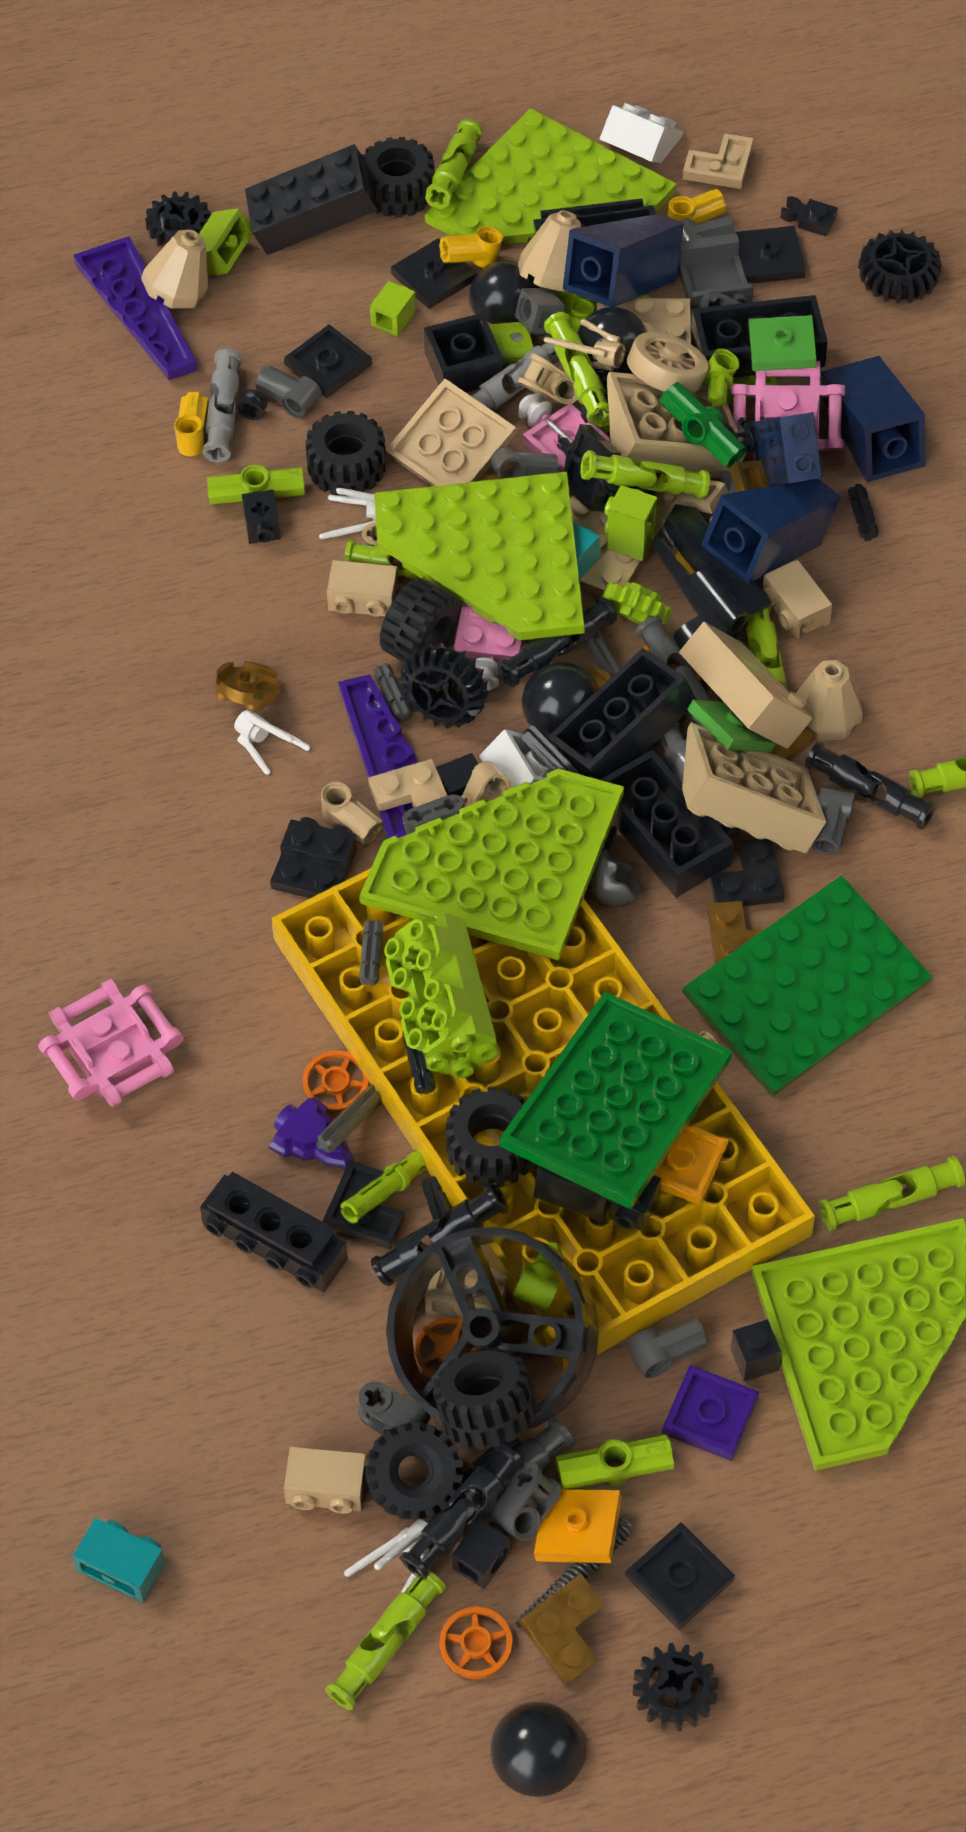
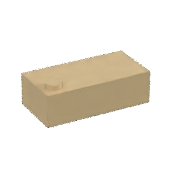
M703 621L679 651L682 657L744 725L755 733L788 749L813 719L804 709L807 705L806 702L794 692L789 693L741 641Z

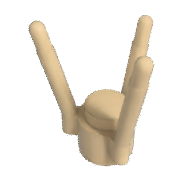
M581 319L580 323L605 338L603 341H597L594 347L551 337L544 338L545 343L592 354L593 358L597 360V362H591L593 369L613 371L614 368L617 369L621 366L625 357V346L620 343L621 338L619 336L611 335L599 329L586 319Z

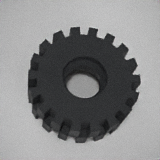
M411 1422L392 1427L385 1431L382 1436L378 1437L373 1443L372 1449L368 1451L366 1457L368 1459L367 1465L364 1468V1475L367 1477L366 1486L368 1491L372 1493L374 1497L372 1499L375 1503L384 1508V1511L390 1515H395L402 1519L428 1518L434 1516L439 1511H443L449 1499L457 1491L459 1484H462L463 1475H461L463 1462L462 1459H459L457 1453L459 1449L456 1444H453L448 1439L450 1436L446 1435L444 1431L437 1430L433 1425ZM408 1456H418L427 1465V1478L418 1486H408L399 1477V1465Z

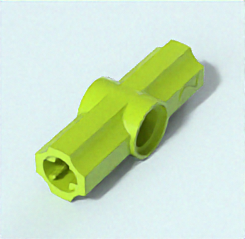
M250 465L239 474L207 477L210 505L242 502V494L273 490L275 498L305 495L302 467L267 470L261 465Z
M667 1435L626 1443L618 1439H611L603 1443L600 1448L555 1457L557 1475L562 1489H575L600 1483L619 1486L631 1477L674 1469L672 1448ZM616 1458L624 1464L619 1467H612L606 1461Z

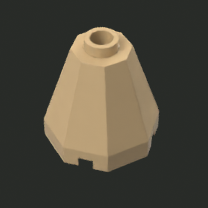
M561 210L558 213L549 215L520 255L518 267L522 277L527 279L528 274L535 277L533 283L537 286L566 292L563 289L569 230L581 228L580 221L576 219L573 213Z
M179 230L144 269L141 280L150 297L155 300L158 296L165 299L163 304L170 308H195L199 300L205 297L208 289L206 245L202 236L193 230Z
M837 660L822 661L796 694L806 702L807 705L804 709L813 717L806 727L815 733L816 741L843 740L851 734V729L855 725L857 727L862 722L863 712L859 691L847 666Z

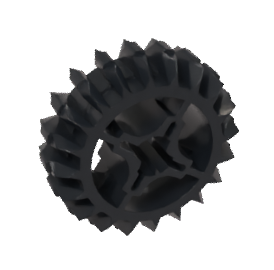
M903 229L899 233L889 230L887 235L878 233L876 239H869L867 246H863L858 264L861 282H864L866 290H873L874 297L882 295L885 302L889 299H895L897 304L900 300L904 299L910 304L913 297L922 300L924 294H931L933 287H936L939 282L942 268L939 251L935 250L934 243H927L926 236L916 237L915 231L911 234H905Z
M442 642L435 646L429 643L423 648L414 651L405 662L399 679L402 682L400 691L407 694L405 702L414 705L413 712L419 711L422 713L423 721L428 718L433 720L434 726L442 722L447 729L453 725L460 728L465 723L469 724L481 713L488 698L489 691L486 688L489 680L482 677L484 669L475 667L476 659L469 660L466 657V650L459 653L455 650L454 644L446 649Z

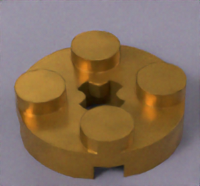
M233 661L224 663L217 669L215 696L219 699L244 704V707L251 711H261L264 709L265 704L273 703L280 697L282 680L278 681V674L268 666L244 661L243 667H233Z

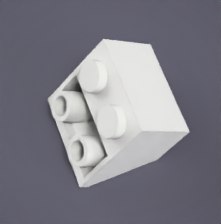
M624 103L623 107L612 105L600 140L649 161L662 163L680 140L684 131L675 128L677 122L671 119L650 114L651 111L640 106Z

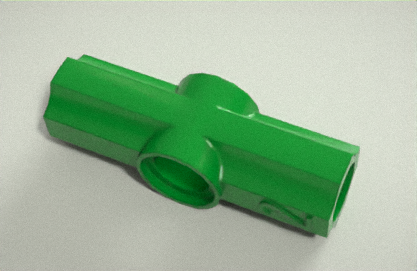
M679 382L672 384L659 399L660 404L682 424L683 435L689 442L693 444L701 443L727 469L743 456L746 451L745 446L724 426L723 417L719 410L712 406L704 407Z

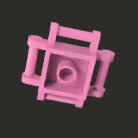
M816 361V368L756 371V385H731L730 395L733 396V419L736 427L739 418L746 417V397H756L755 421L814 412L819 451L844 450V439H841L842 397L845 396V385H820V361ZM766 376L810 377V385H766ZM820 397H829L828 439H819Z
M110 978L101 983V988L62 1009L57 1007L49 1012L50 1018L60 1034L45 1037L39 1043L38 1048L45 1057H49L69 1085L68 1092L75 1101H80L98 1092L100 1097L104 1096L108 1104L114 1107L122 1102V1097L160 1076L166 1078L174 1073L172 1064L164 1054L179 1046L183 1042L184 1036L178 1028L172 1027L153 1000L154 994L148 985L144 984L136 987L129 996L123 998L116 984ZM106 1000H109L112 1004L72 1027L68 1022ZM140 1007L143 1008L162 1035L161 1038L153 1041L135 1010ZM66 1048L69 1050L87 1076V1079L80 1078L62 1050Z

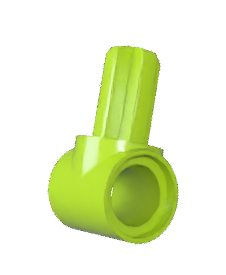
M718 349L714 352L708 361L709 369L703 381V385L708 388L707 399L710 401V405L715 408L725 405L727 390L733 384V375L739 368L738 358L726 349Z
M546 1243L562 1254V1250L558 1247L557 1243ZM538 1253L535 1263L525 1266L512 1296L547 1312L560 1283L554 1265L542 1254Z

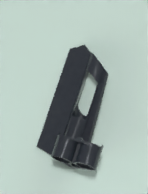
M675 504L651 545L694 609L697 617L682 625L675 632L673 639H675L679 648L682 649L703 621L737 639L748 618L769 607L772 602L755 581L748 584L701 546L709 524L698 510L693 507ZM673 546L677 548L695 572L690 574L686 572L671 553Z

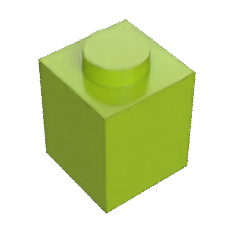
M391 281L385 284L370 304L371 326L397 337L416 313L415 291Z

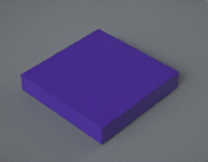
M689 1365L662 1427V1434L732 1461L757 1403L760 1391Z

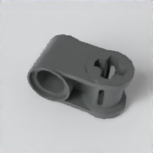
M367 1383L359 1392L358 1415L360 1420L382 1435L390 1428L401 1424L421 1422V1424L427 1425L431 1419L430 1414L417 1402L405 1398L384 1383Z
M534 1462L525 1463L521 1470L515 1471L505 1491L493 1505L490 1515L491 1522L499 1525L507 1534L521 1541L533 1538L550 1509L558 1501L561 1495V1485L555 1479L546 1478L542 1474L541 1468ZM524 1478H526L530 1482H524ZM543 1490L548 1491L549 1494L546 1495Z

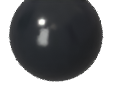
M497 261L487 265L476 275L470 287L469 303L475 314L484 313L488 323L520 322L515 317L521 289L541 287L533 283L535 277L528 274L527 279L520 275L517 262Z
M620 307L602 308L591 313L586 318L587 321L593 323L599 329L621 338L620 343L625 346L624 360L627 359L635 338L640 334L648 332L646 326L636 314ZM582 324L577 332L583 345L594 347L597 341L605 339L599 333L586 328ZM588 354L591 362H597L592 354ZM623 360L621 366L617 369L614 368L613 371L619 369L621 373L628 374L630 368ZM595 369L596 373L612 372L605 369Z
M568 662L548 664L537 670L525 685L522 694L524 717L529 726L536 725L548 737L589 699L599 687L594 678L580 666Z
M529 1702L513 1708L499 1721L492 1736L490 1753L497 1775L508 1787L524 1795L540 1797L560 1792L576 1779L584 1763L585 1743L579 1725L564 1709L547 1702Z

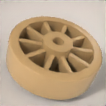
M647 332L638 335L627 357V364L637 378L663 392L672 384L679 382L693 394L700 390L709 369L708 361L696 347L678 337L659 332Z

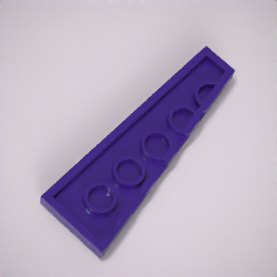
M129 236L73 255L74 264L168 380L198 370L197 362L169 309L163 304V298L158 296L155 300L148 295L141 280L146 267Z
M371 675L339 681V692L367 778L418 763L410 744H407L403 737L399 724L389 712V707ZM411 802L379 812L387 839L393 836L400 838L406 835L402 817L408 810L413 808Z

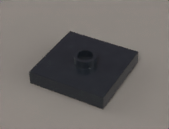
M795 226L735 232L739 239V258L747 283L805 278L806 270Z
M439 238L391 266V274L403 286L415 291V297L428 309L470 285L477 275L465 262L443 263L440 257Z
M329 324L284 357V365L298 376H306L314 380L320 387L322 395L328 398L372 365V357Z
M682 1522L625 1572V1576L678 1630L735 1580V1575Z

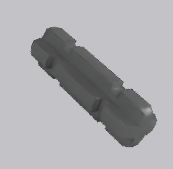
M387 663L377 666L374 669V676L377 683L381 685L380 689L389 708L392 709V715L398 722L408 720L411 717V708L409 703L405 702V695L400 691L401 686L397 678L393 676L392 667Z
M368 920L364 923L359 974L360 982L363 985H376L379 982L384 930L383 923L379 920Z

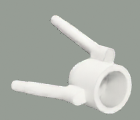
M337 488L336 492L341 495H328V500L365 505L366 518H373V521L321 533L319 538L324 540L360 532L366 525L375 523L374 494Z
M248 709L243 711L235 721L234 729L241 734L237 741L248 750L266 775H269L271 771L252 745V742H262L269 732L306 751L311 749L309 744L272 725L254 711Z
M421 1519L416 1520L409 1528L405 1527L397 1536L346 1569L344 1575L350 1577L384 1555L374 1564V1568L380 1570L400 1553L408 1552L422 1537L420 1533L428 1523ZM428 1548L420 1556L421 1559L429 1552ZM414 1574L410 1575L401 1592H405L416 1578Z

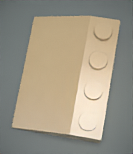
M608 373L611 444L622 453L621 456L629 457L637 462L650 461L682 466L685 470L693 472L706 470L709 472L710 478L721 479L722 471L730 472L729 468L727 469L701 443L693 444L684 437L682 424L660 404L659 399L664 393L663 391L647 385L634 374ZM702 384L700 390L692 395L704 407L711 406L710 401L707 399L708 388ZM727 401L725 405L717 406L716 409L722 414L724 422H728L734 431L738 432ZM746 451L736 463H741L747 454ZM655 470L656 473H662L660 470Z
M692 722L690 723L687 731L682 787L687 808L697 816H709L719 820L726 827L740 828L748 831L749 834L757 839L763 840L766 838L778 843L786 850L793 851L795 849L806 854L826 823L808 769L768 752L727 750L706 728Z

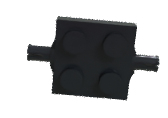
M580 424L573 442L571 443L568 438L562 437L558 440L560 444H557V448L566 456L563 472H567L569 491L590 511L601 512L608 494L615 497L620 486L609 484L604 479H582L581 461L583 455L588 450L594 451L596 455L611 457L612 455L621 456L622 453L591 425Z

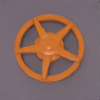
M333 1050L324 1052L309 1062L304 1070L302 1083L307 1099L326 1093L335 1096L337 1104L322 1103L328 1107V1112L342 1113L369 1086V1080L362 1069L363 1082L351 1080L347 1072L350 1062L354 1063L358 1068L360 1066L351 1053ZM328 1059H345L340 1067L333 1066L325 1069L319 1065ZM315 1069L322 1076V1085L310 1091L308 1080L311 1072ZM348 1089H361L352 1100L343 1103L342 1095Z
M454 1317L440 1318L426 1325L419 1333L415 1342V1359L420 1370L428 1378L431 1379L436 1372L429 1369L426 1365L436 1361L440 1364L443 1363L460 1339L464 1319ZM442 1326H456L451 1335L441 1336L433 1331ZM428 1336L435 1343V1351L422 1359L420 1353L421 1345L425 1337ZM473 1347L470 1353L477 1352V1349H483V1347Z
M475 1606L459 1610L446 1621L440 1633L439 1646L441 1656L450 1670L464 1678L483 1679L498 1673L506 1665L512 1652L513 1641L509 1625L500 1614L489 1608ZM472 1615V1625L462 1635L448 1633L458 1620ZM477 1615L492 1618L503 1630L489 1634L485 1628L479 1626ZM506 1637L504 1654L496 1663L489 1653L492 1643ZM446 1640L461 1645L463 1656L458 1665L450 1659L446 1651ZM472 1659H483L490 1666V1668L481 1671L464 1669Z

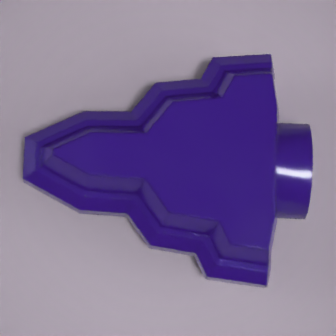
M309 1098L298 1108L289 1104L277 1116L274 1128L278 1131L269 1146V1149L284 1158L293 1155L303 1161L317 1159L326 1166L346 1169L349 1160L354 1161V1157L345 1140L331 1153H326L323 1149L317 1147L318 1135L333 1121L327 1115L328 1107L318 1098Z

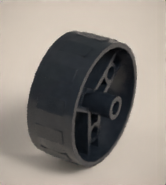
M502 1227L470 1228L449 1234L429 1245L409 1264L398 1281L389 1304L386 1334L389 1356L397 1378L410 1397L431 1416L439 1420L441 1419L433 1394L434 1380L439 1378L438 1373L442 1368L448 1367V1362L462 1357L461 1354L470 1353L474 1345L488 1350L499 1348L502 1352L510 1351L517 1354L570 1359L566 1372L554 1390L537 1405L533 1422L527 1424L528 1429H531L557 1416L577 1397L590 1376L597 1356L599 1327L596 1306L589 1288L567 1258L554 1247L524 1232ZM512 1242L536 1249L554 1265L565 1281L574 1304L575 1319L509 1313L481 1245ZM443 1268L464 1317L462 1323L463 1335L428 1384H426L415 1359L412 1336L414 1318L423 1291L433 1276ZM471 1270H476L478 1274L477 1283L472 1288L467 1289L464 1282L465 1276ZM485 1294L493 1310L475 1308L474 1298ZM520 1323L530 1325L528 1342L526 1344H521L523 1329ZM548 1327H553L556 1334L555 1340L551 1345L545 1347L541 1341L542 1333Z

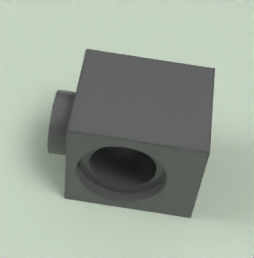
M522 288L515 317L530 333H547L543 326L545 320L552 314L564 312L565 305L548 288Z

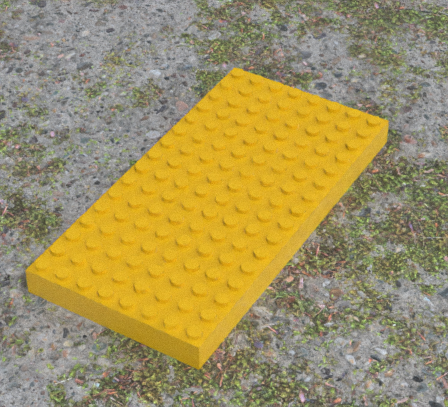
M370 868L272 917L274 941L348 1052L352 1054L360 1066V1070L362 1069L368 1078L370 1085H374L376 1091L379 1092L381 1102L413 1150H418L425 1160L427 1171L431 1177H436L442 1187V1192L446 1194L451 1207H454L463 1200L468 1199L470 1201L486 1191V1188L481 1187L479 1181L471 1184L466 1181V1174L459 1176L455 1172V1165H450L448 1160L446 1121L447 1117H450L452 1106L454 1104L459 1105V1098L465 1094L471 1097L472 1090L480 1088L481 1092H488L487 1087H495L496 1092H502L503 1088L511 1090L512 1097L519 1094L524 1098L525 1103L604 992L610 993L672 1023L674 1021L583 898L559 960L469 935L496 1035L498 1056L488 1060L479 1068L474 1069V1073L465 1078L459 1079L455 1078L453 1074L446 1075L431 1071L435 1081V1090L431 1093L418 1094L407 1057V1049L403 1041L402 1017L399 1012L402 1001L409 996L407 991L391 985L386 965L387 957L384 953L387 941L390 938H394L395 933L413 919L360 904L359 896L371 870ZM368 920L381 921L384 929L379 982L376 985H363L359 977L364 923ZM718 1082L715 1083L689 1122L691 1126L729 1139L727 1149L701 1205L660 1190V1197L643 1232L635 1228H623L616 1224L614 1220L609 1219L610 1206L603 1221L600 1222L534 1198L535 1181L539 1165L535 1163L534 1165L530 1164V1171L525 1176L519 1173V1181L513 1184L509 1180L505 1181L504 1187L499 1188L504 1194L510 1210L506 1214L499 1213L484 1222L483 1228L502 1227L524 1232L544 1243L551 1244L555 1242L558 1244V1247L562 1250V1255L572 1263L587 1284L596 1306L599 1327L597 1355L752 1270V1266L763 1264L812 1236L815 1215ZM498 1129L483 1130L477 1133L473 1139L482 1145L497 1146L500 1144V1137L504 1131ZM638 1199L635 1202V1204L641 1203V1201ZM512 1242L481 1245L485 1258L491 1267L507 1276V1291L523 1314L575 1319L572 1298L565 1281L557 1270L555 1272L560 1283L547 1312L512 1296L525 1266L535 1263L539 1253L536 1249ZM548 1327L542 1333L541 1341L545 1347L551 1345L555 1340L556 1334L553 1327ZM552 1357L564 1374L570 1359Z

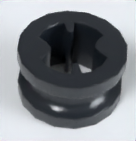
M249 389L243 391L240 397L241 400L237 405L238 412L250 420L261 419L268 406L267 397L257 390Z

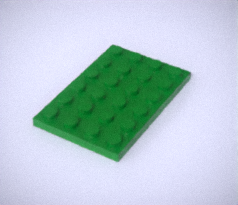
M841 875L683 987L682 993L771 1097H773L931 981L932 975L844 876Z
M604 992L501 1135L499 1146L631 1210L731 1061L733 1051L610 993Z

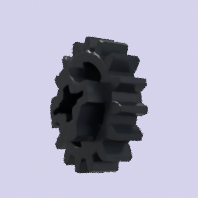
M174 191L170 198L163 194L161 195V202L152 201V208L146 210V229L149 231V237L151 239L156 238L157 245L160 246L165 242L168 243L179 230H193L199 234L210 218L211 212L208 210L206 202L200 203V196L196 195L191 199L189 198V192H185L183 196H178L177 192Z
M669 1643L668 1652L662 1653L658 1647L653 1648L654 1659L651 1660L643 1656L641 1658L643 1670L635 1669L634 1680L638 1683L633 1685L632 1692L633 1696L640 1697L637 1700V1709L640 1711L648 1708L647 1721L650 1723L657 1717L660 1718L661 1729L663 1730L667 1728L669 1722L675 1723L677 1731H682L684 1721H688L691 1726L696 1727L698 1724L697 1715L700 1714L708 1718L710 1715L708 1704H716L717 1694L713 1690L718 1689V1678L710 1677L714 1670L713 1664L702 1665L704 1653L700 1651L694 1657L689 1655L690 1647L685 1644L681 1652L676 1651L673 1643ZM657 1671L659 1681L653 1684V1688L649 1689L650 1679ZM669 1683H673L676 1687L682 1686V1690L677 1691L674 1686L668 1688ZM701 1685L702 1692L694 1703L691 1693L696 1691L698 1686Z

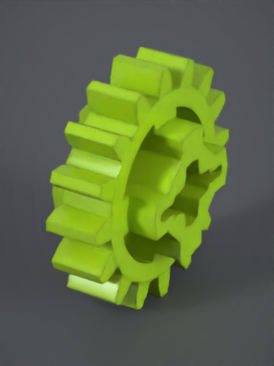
M609 582L602 596L616 606V614L637 624H641L653 616H660L663 620L661 624L666 626L673 613L670 607L660 602L662 597L660 594L634 582H626L625 587Z

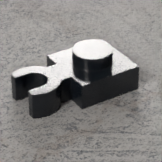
M788 196L787 208L782 207L780 218L788 222L797 220L799 221L798 228L827 236L837 217L838 207L809 199L806 205L798 198Z

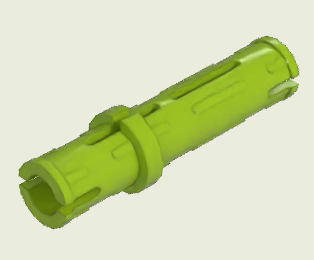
M414 1150L402 1161L390 1164L385 1168L384 1173L380 1177L369 1183L353 1197L344 1201L340 1205L343 1208L341 1209L343 1217L351 1223H356L365 1214L388 1199L389 1196L397 1191L401 1192L408 1188L412 1179L427 1170L421 1153L418 1150Z

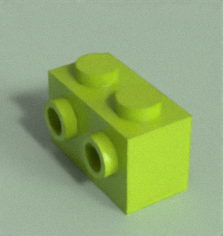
M239 208L213 212L199 233L206 245L208 276L227 274L253 235L250 222Z
M621 485L615 497H609L605 507V515H608V520L604 529V535L608 536L607 550L644 561L656 535V496Z

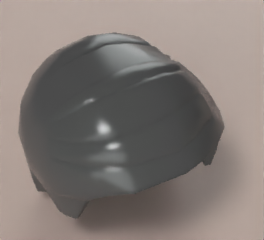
M606 849L601 852L590 880V889L594 899L598 903L611 908L625 906L640 899L642 896L641 885L629 880V874L633 870L632 865L627 862L615 861Z

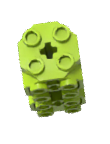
M447 913L434 914L435 921L426 922L425 916L413 919L396 932L394 938H390L387 941L384 953L387 957L386 965L391 985L407 991L409 996L402 1001L399 1009L407 1046L423 1052L427 1069L446 1075L453 1074L455 1078L460 1079L469 1077L474 1073V1069L479 1068L488 1060L498 1056L497 1040L465 920Z

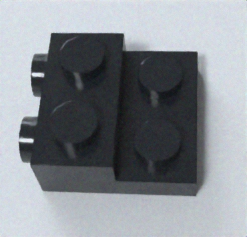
M302 817L300 821L291 819L280 845L281 855L270 881L271 889L312 898L344 882L357 851L356 835L352 834L350 829L342 825H334L330 829L319 826L316 820L309 817Z

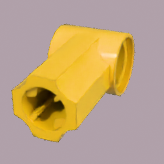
M718 189L710 190L693 198L686 196L674 197L670 200L668 207V217L678 221L691 219L696 224L726 213L723 194Z
M485 226L479 228L476 234L441 237L439 244L440 257L443 263L473 262L477 266L484 268L491 263L497 262L503 235L496 228Z
M188 392L186 396L181 397L179 415L174 423L177 448L184 456L191 457L201 454L205 445L204 434L209 400L208 397H204L200 392Z

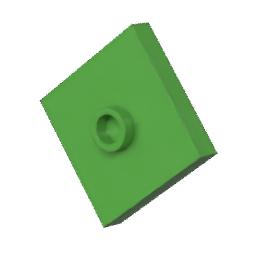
M812 315L749 319L752 371L816 368Z
M692 700L687 709L727 750L772 752L776 745L775 742L748 729L724 702Z

